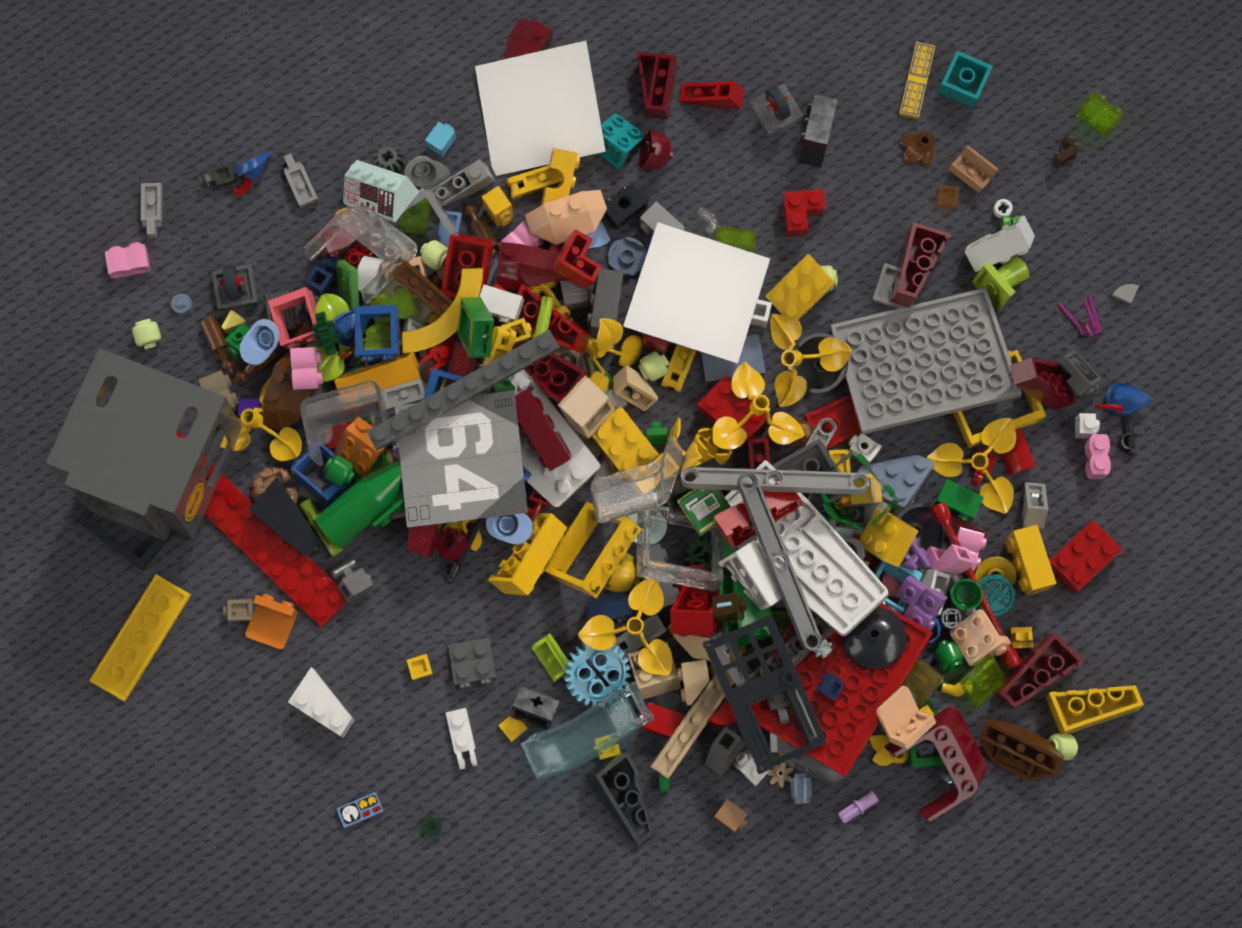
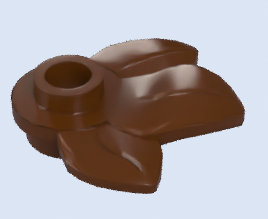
M921 131L918 134L909 133L901 139L900 144L906 147L904 153L906 164L921 160L922 164L928 168L933 163L936 155L933 148L935 137L930 131ZM923 137H927L929 139V142L927 144H923L921 142V139Z

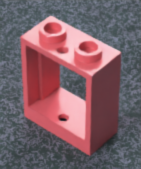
M306 287L268 301L274 324L278 327L280 333V345L289 351L292 348H300V345L306 343L313 344L317 342L314 331L290 339L282 314L283 310L307 302L313 325L317 324L315 318L316 304L313 293Z

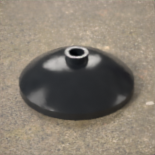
M814 333L802 339L795 350L799 351L802 355L820 354L819 343L826 338L836 337L826 333ZM821 357L803 359L802 363L794 368L797 371V376L805 378L807 384L806 391L821 394L832 391L840 385L846 376L849 362L847 361L842 369L831 372L821 366Z
M915 502L903 507L895 516L918 530L916 544L919 548H924L925 551L930 546L941 549L945 541L946 530H944L945 528L941 526L940 522L936 523L930 510L933 506L924 502Z
M876 607L848 635L843 636V645L850 659L857 665L871 670L884 669L897 662L904 653L907 642L906 630L899 617L893 612L880 607ZM874 631L879 634L876 638L871 636V633Z

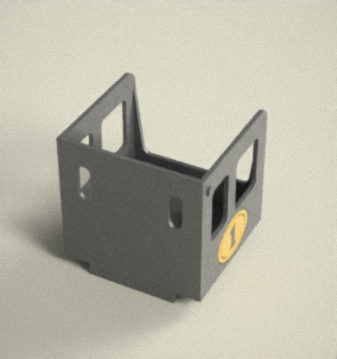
M99 348L47 458L46 464L90 512L166 541L170 529L194 539L238 440L241 425L225 396ZM107 389L110 399L105 407H98L97 405L103 392ZM189 408H195L198 414L188 436L184 439L178 438L177 430L186 411ZM219 424V431L201 471H199V466ZM224 436H226L228 441L225 450L206 482L210 467Z

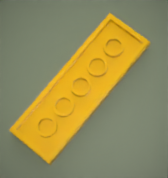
M156 574L89 681L126 702L192 595Z

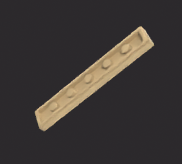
M726 670V676L732 687L735 682ZM716 673L651 765L653 769L668 779L725 698Z

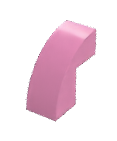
M951 544L947 550L932 546L926 550V558L930 562L929 567L938 571L959 574L968 570L974 564L968 548Z

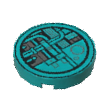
M993 574L985 576L978 581L995 616L1004 614L1012 608L1015 601V590L1007 578ZM980 604L977 606L979 609L984 610Z

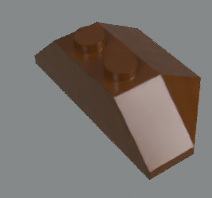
M290 351L275 364L262 401L264 425L280 431L284 427L292 426L304 417L313 389L293 390Z
M987 719L978 737L991 763L1028 781L1056 776L1065 758L1049 740L1009 721Z

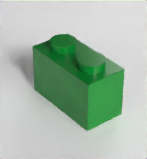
M947 479L934 504L937 505L945 501L949 511L955 514L956 518L964 522H972L984 497Z

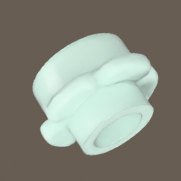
M824 639L820 648L814 650L816 657L821 656L825 658L832 651L830 648L832 643H828Z

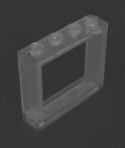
M644 503L638 512L637 525L642 529L637 535V577L716 592L723 582V567L718 563L723 560V536L715 526L708 530L712 532V572L649 560L650 520L689 528L694 527L683 510L673 512L670 507Z

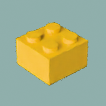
M876 507L867 526L883 511L882 509ZM887 513L869 530L864 529L859 541L864 549L879 559L899 567L918 530L893 514Z

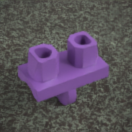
M916 537L901 562L903 568L910 567L912 570H918L920 568H929L930 562L926 558L927 552L916 544Z

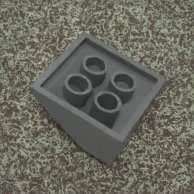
M819 438L772 466L776 470L826 472L836 462ZM837 467L833 472H841V470ZM801 493L818 512L825 509L821 493ZM826 494L831 502H838L851 495Z

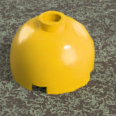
M712 428L700 429L693 439V442L697 444L698 452L702 456L698 461L704 463L715 458L720 466L725 464L733 451L720 449L713 444Z
M625 553L611 575L610 581H607L604 588L613 592H627L633 585H638L641 574L638 573L639 564L637 560L630 554Z

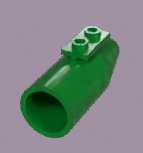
M400 459L362 477L316 516L317 524L335 545L344 548L369 525L385 527L392 521L391 516L396 512L400 514L405 510Z

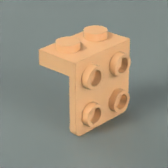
M978 609L958 623L956 628L950 629L951 637L969 666L984 667L991 662L990 658L1003 654L1007 651L1006 647L1012 644L1008 637L998 634L985 611Z
M906 686L899 688L877 709V715L890 742L905 749H909L936 723L934 716L919 711L909 688Z

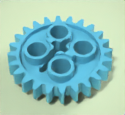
M584 642L583 649L576 646L575 648L578 653H570L573 659L566 660L565 662L569 667L563 669L565 673L569 674L563 678L569 682L566 684V687L572 689L570 694L572 696L576 695V699L579 702L583 699L585 705L591 701L593 707L596 706L597 701L601 706H604V700L611 704V697L613 696L619 699L617 692H625L622 685H629L625 678L631 677L626 672L631 669V666L625 664L629 661L626 656H623L625 652L622 649L618 650L619 646L616 644L607 650L593 649ZM603 654V659L600 662H595V658ZM586 659H589L609 683L608 686H605L586 663ZM582 668H587L586 674L579 676V671ZM615 670V675L608 678L609 671ZM595 683L600 684L597 690L591 691V688Z

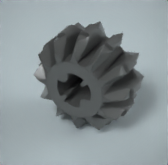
M391 142L388 147L382 143V149L376 147V154L371 156L374 160L372 165L395 172L394 170L401 172V166L405 165V160L403 159L405 157L404 152H400V147H394Z

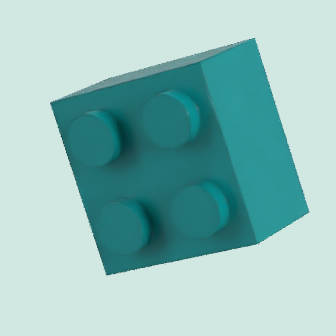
M956 51L938 93L974 108L993 66Z

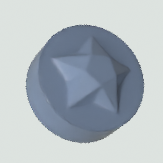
M177 294L172 298L171 307L177 314H187L192 308V301L186 294Z

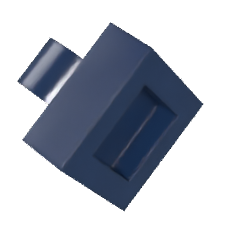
M828 673L827 676L822 675L821 678L824 682L821 686L816 685V688L828 700L835 702L845 683L835 674Z

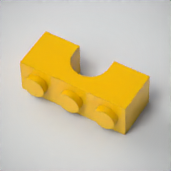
M552 147L548 167L558 169L562 174V181L557 187L544 186L541 205L569 196L570 189L574 188L576 177L573 176L574 169H578L580 162L577 152Z

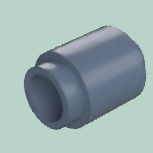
M806 773L794 774V778L790 779L791 799H794V804L811 803V777L807 778Z

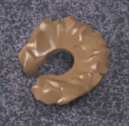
M283 467L264 468V471L254 477L255 480L251 483L253 485L250 494L252 500L255 502L276 477L282 483L289 481L291 478L289 470ZM287 488L288 493L296 503L298 498L296 488Z

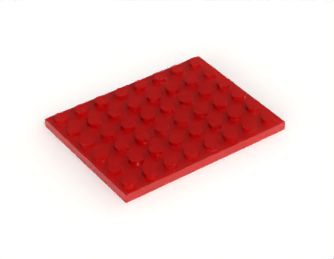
M882 603L877 607L887 609L897 615L902 621L907 634L904 653L893 665L879 670L866 669L857 665L845 651L843 636L835 631L826 639L828 643H832L830 647L832 651L825 658L821 656L816 657L815 652L812 651L795 666L827 740L826 744L805 754L845 778L880 722L877 709L901 688L933 635V632ZM811 611L812 616L815 619L817 615ZM792 621L782 635L784 644L796 635ZM818 628V631L821 635L823 631L820 628ZM875 631L871 633V636L873 638H876L879 635ZM800 642L797 643L796 648L803 650ZM777 649L772 651L769 658L777 652ZM828 673L835 674L845 683L835 702L828 700L816 688V685L821 686L824 682L821 678L822 675L827 676ZM768 698L751 705L760 727L795 748H800L807 744L791 707L786 708L790 723L781 725L778 711L771 712Z

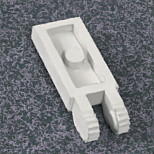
M463 708L446 712L454 752L457 754L460 770L465 769V762L461 753L465 751L470 752L471 764L477 766L474 751L476 748L467 709Z

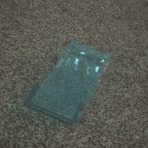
M631 682L623 689L611 692L596 705L577 717L549 730L534 733L521 743L538 780L545 779L580 766L610 750L644 724L651 722L654 716L651 711H648L638 691L637 683ZM630 694L641 714L639 717L636 716L627 698Z

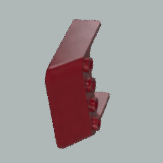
M955 707L945 708L935 714L934 719L936 723L910 747L912 748L924 740L932 741L955 785L953 789L918 810L919 815L927 822L934 820L975 794L987 772V764L963 716ZM891 742L884 746L885 750L894 758L908 750Z

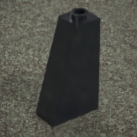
M276 477L249 510L304 556L307 557L309 553L313 556L320 548L318 545L320 539L280 479Z

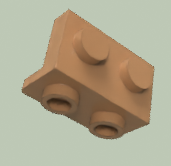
M967 146L948 170L980 193L993 179L998 168L970 146Z

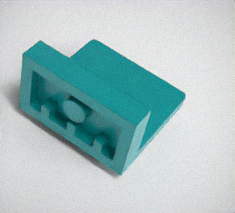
M615 113L601 124L605 152L597 154L617 169H620L628 153L642 141L644 133Z

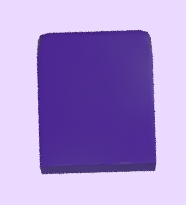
M260 398L239 399L238 418L241 419V414L246 409H259Z

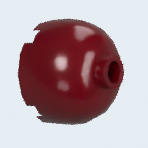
M647 130L641 142L644 145L643 155L639 152L638 162L639 166L644 169L657 170L664 167L668 160L672 159L674 151L671 149V142L665 134L656 130Z

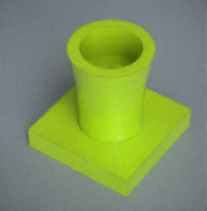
M1011 256V259L1005 262L998 270L990 262L985 264L972 280V283L977 289L987 288L992 306L998 312L1014 295L1015 291L1012 287L1029 278V270L1020 258Z

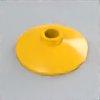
M1003 557L988 558L980 563L976 569L975 576L977 581L985 576L992 575L993 571H998L996 575L1007 578L1012 585L1016 581L1014 565Z

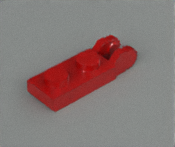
M457 331L443 342L434 346L418 362L420 365H424L429 359L432 360L435 365L431 366L426 372L429 376L432 369H440L452 359L456 341L461 342Z

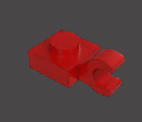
M978 448L976 453H984L985 451ZM989 453L987 455L989 464L986 469L991 474L997 456ZM971 464L970 468L976 470L971 484L978 486L985 473L983 470L974 468Z

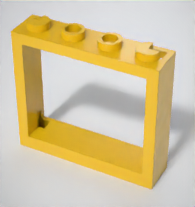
M1018 350L1008 351L1012 364L1022 361ZM1025 391L1024 393L1033 413L1014 419L1015 429L1032 425L1046 417L1041 402ZM962 411L954 412L953 414L968 448L982 444V432L972 435Z
M586 502L555 549L553 556L547 562L544 572L560 583L597 598L642 528L628 517ZM601 518L620 524L583 581L565 574Z

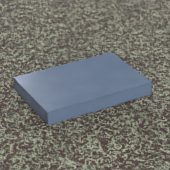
M759 334L746 336L738 363L700 351L706 383L718 382L725 375L732 379L737 368L745 361L760 375L766 373Z

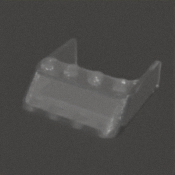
M359 206L340 211L305 245L304 250L307 258L311 261L343 229L384 261L383 269L361 291L363 301L368 304L394 278L392 274L404 260L410 262L415 257L418 248L413 240L367 206Z
M674 436L669 437L664 453L659 460L652 461L641 467H633L628 471L616 472L607 456L602 457L601 467L596 472L590 488L595 518L599 523L656 508L668 501L684 456V452Z

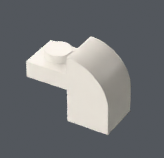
M364 256L358 266V289L360 291L374 293L381 283L383 275L381 265L384 263V259Z

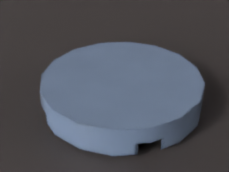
M630 237L615 241L608 252V263L611 269L624 272L623 276L625 277L635 276L640 273L647 256L645 247L637 239Z

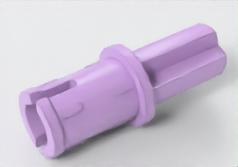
M870 791L859 800H853L854 803L840 811L838 815L842 822L847 823L860 813L863 815L866 809L878 803L879 800L875 793Z

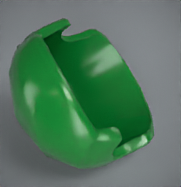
M960 579L950 589V600L955 607L961 610H972L979 606L983 599V591L980 585L973 580Z

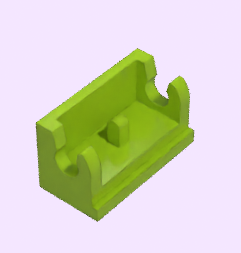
M548 634L533 645L532 650L554 683L567 675L563 669L569 667L565 662L568 659L551 634Z

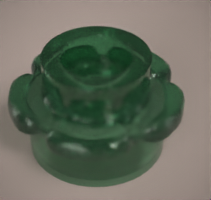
M428 816L422 823L421 829L425 832L426 836L433 837L441 833L442 822L437 817Z

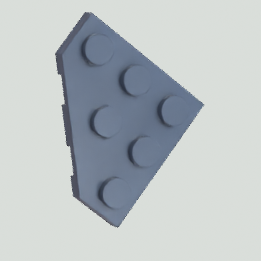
M916 454L869 464L868 466L885 485L888 484L895 491L894 496L899 500V503L894 507L901 510L911 503L934 469L935 463ZM861 466L857 473L871 474L864 466ZM881 486L882 501L890 504L893 499Z

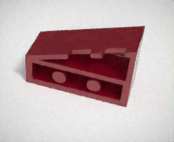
M637 52L645 106L649 118L669 120L678 68L675 55Z

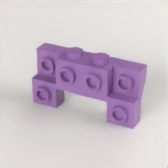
M911 575L904 580L896 594L910 604L903 616L929 631L935 626L936 622L934 619L948 598L941 592L922 584Z

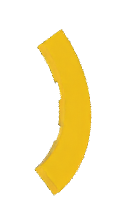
M482 268L461 269L460 285L452 305L432 324L417 330L402 332V353L417 352L433 347L446 340L458 330L461 298L479 296L483 275Z

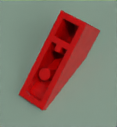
M735 81L682 83L679 102L723 110L741 109L744 90Z

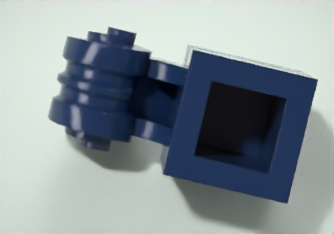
M328 255L322 261V268L315 265L305 280L308 289L320 296L328 294L336 282L334 277L337 274V261L339 259L336 257L330 258V255Z

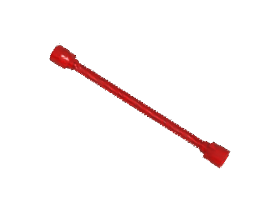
M945 501L931 507L930 510L936 523L940 522L941 526L945 528L944 530H946L945 532L950 542H952L951 544L961 546L952 526H950L951 521L949 518L952 516ZM970 567L965 571L967 573L966 576L969 580L978 583L975 574H973L974 571ZM983 593L980 605L998 634L1003 636L1004 634H1002L1003 632L998 622H996L997 619L994 617L995 615ZM1010 645L1006 647L1007 651L1000 655L1007 670L1022 663L1016 649L1011 648Z

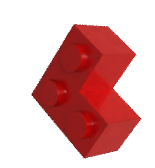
M824 189L784 192L782 201L786 237L806 236L808 231L807 217L824 215L826 209Z
M575 229L567 237L551 270L586 290L595 281L601 269V265L585 256L593 239Z

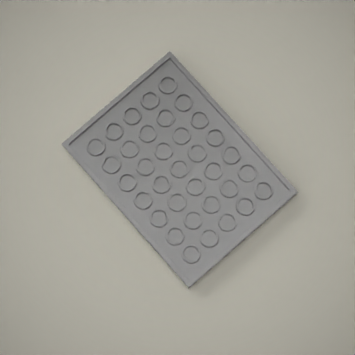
M987 288L831 325L832 335L846 342L851 348L845 379L862 434L1021 397V389L1015 386L1010 378V365L1012 363Z

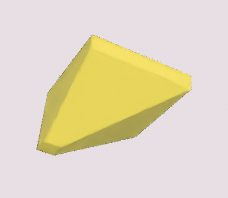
M231 310L222 325V329L228 334L241 324H244L246 320Z

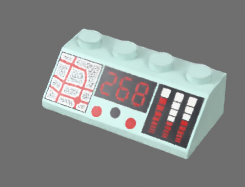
M356 160L345 174L343 202L350 207L396 222L419 191L407 176Z

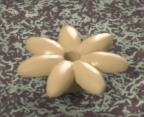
M786 762L781 763L780 766L772 767L774 770H770L767 775L773 776L770 784L778 781L780 787L783 788L784 780L790 782L791 777L787 774L791 773L793 768L785 769Z

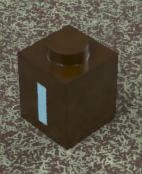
M737 592L712 597L714 617L720 623L745 619L746 601Z

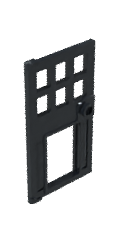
M772 614L716 639L702 643L756 765L758 774H762L776 765L827 743ZM766 626L774 644L760 649L753 632ZM748 635L755 652L741 657L734 640ZM729 643L736 660L722 666L715 648ZM777 649L784 666L770 672L763 654ZM757 657L764 675L751 680L744 662ZM739 666L746 683L732 689L725 671ZM784 691L807 744L774 759L751 705Z

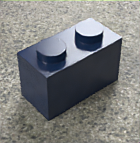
M626 591L585 601L590 619L597 615H605L613 622L617 621V624L627 622L629 620L628 617L632 616Z

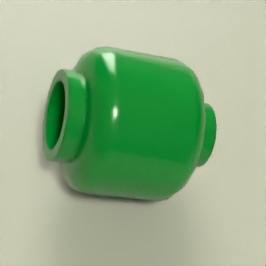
M340 456L330 457L323 469L325 479L337 486H342L345 482L349 484L355 474L352 472L353 464Z
M944 640L937 644V649L933 655L941 670L951 673L963 666L964 656L955 642Z

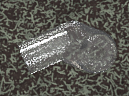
M701 207L697 215L707 222L706 233L709 236H713L719 231L716 217L704 207Z

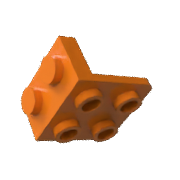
M358 417L345 429L334 454L351 462L353 470L364 477L370 473L377 457L389 445L377 451L366 432L373 427Z
M263 594L262 597L256 595L253 601L256 605L253 621H250L245 635L249 639L282 650L285 648L298 611L293 608L294 604L282 600V603H278L270 595Z

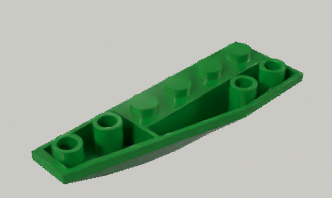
M722 535L720 536L719 562L738 550L737 547L732 550ZM719 565L720 595L737 592L745 599L747 610L744 611L745 619L723 623L725 634L772 614L771 606L761 611L744 593L746 588L740 581L737 580L735 582L731 578L733 575L726 566L721 567ZM766 626L753 632L757 641L771 637ZM748 635L734 640L737 647L751 644Z

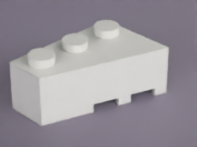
M1024 215L1019 218V223L1010 227L1007 224L1002 227L1003 230L992 235L988 234L967 246L965 253L975 272L980 271L988 262L992 265L998 262L1002 264L1009 261L1011 256L1016 254L1020 256L1029 251L1035 235Z
M755 540L718 562L721 567L726 566L733 574L731 578L735 582L737 580L740 581L746 588L744 593L761 611L782 599L762 548Z
M312 667L288 701V703L344 738L355 721Z

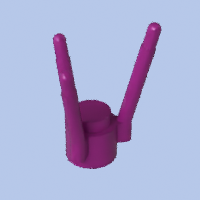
M1088 295L1089 305L1086 299L1083 300L1089 320L1083 323L1084 327L1076 321L1061 303H1058L1060 309L1080 331L1081 336L1086 334L1087 338H1091L1102 332L1091 295Z

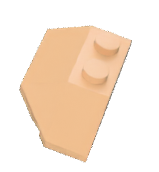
M601 190L581 191L543 204L526 214L525 218L531 235L559 245L565 243L567 237L575 229L585 235L594 233L607 207Z

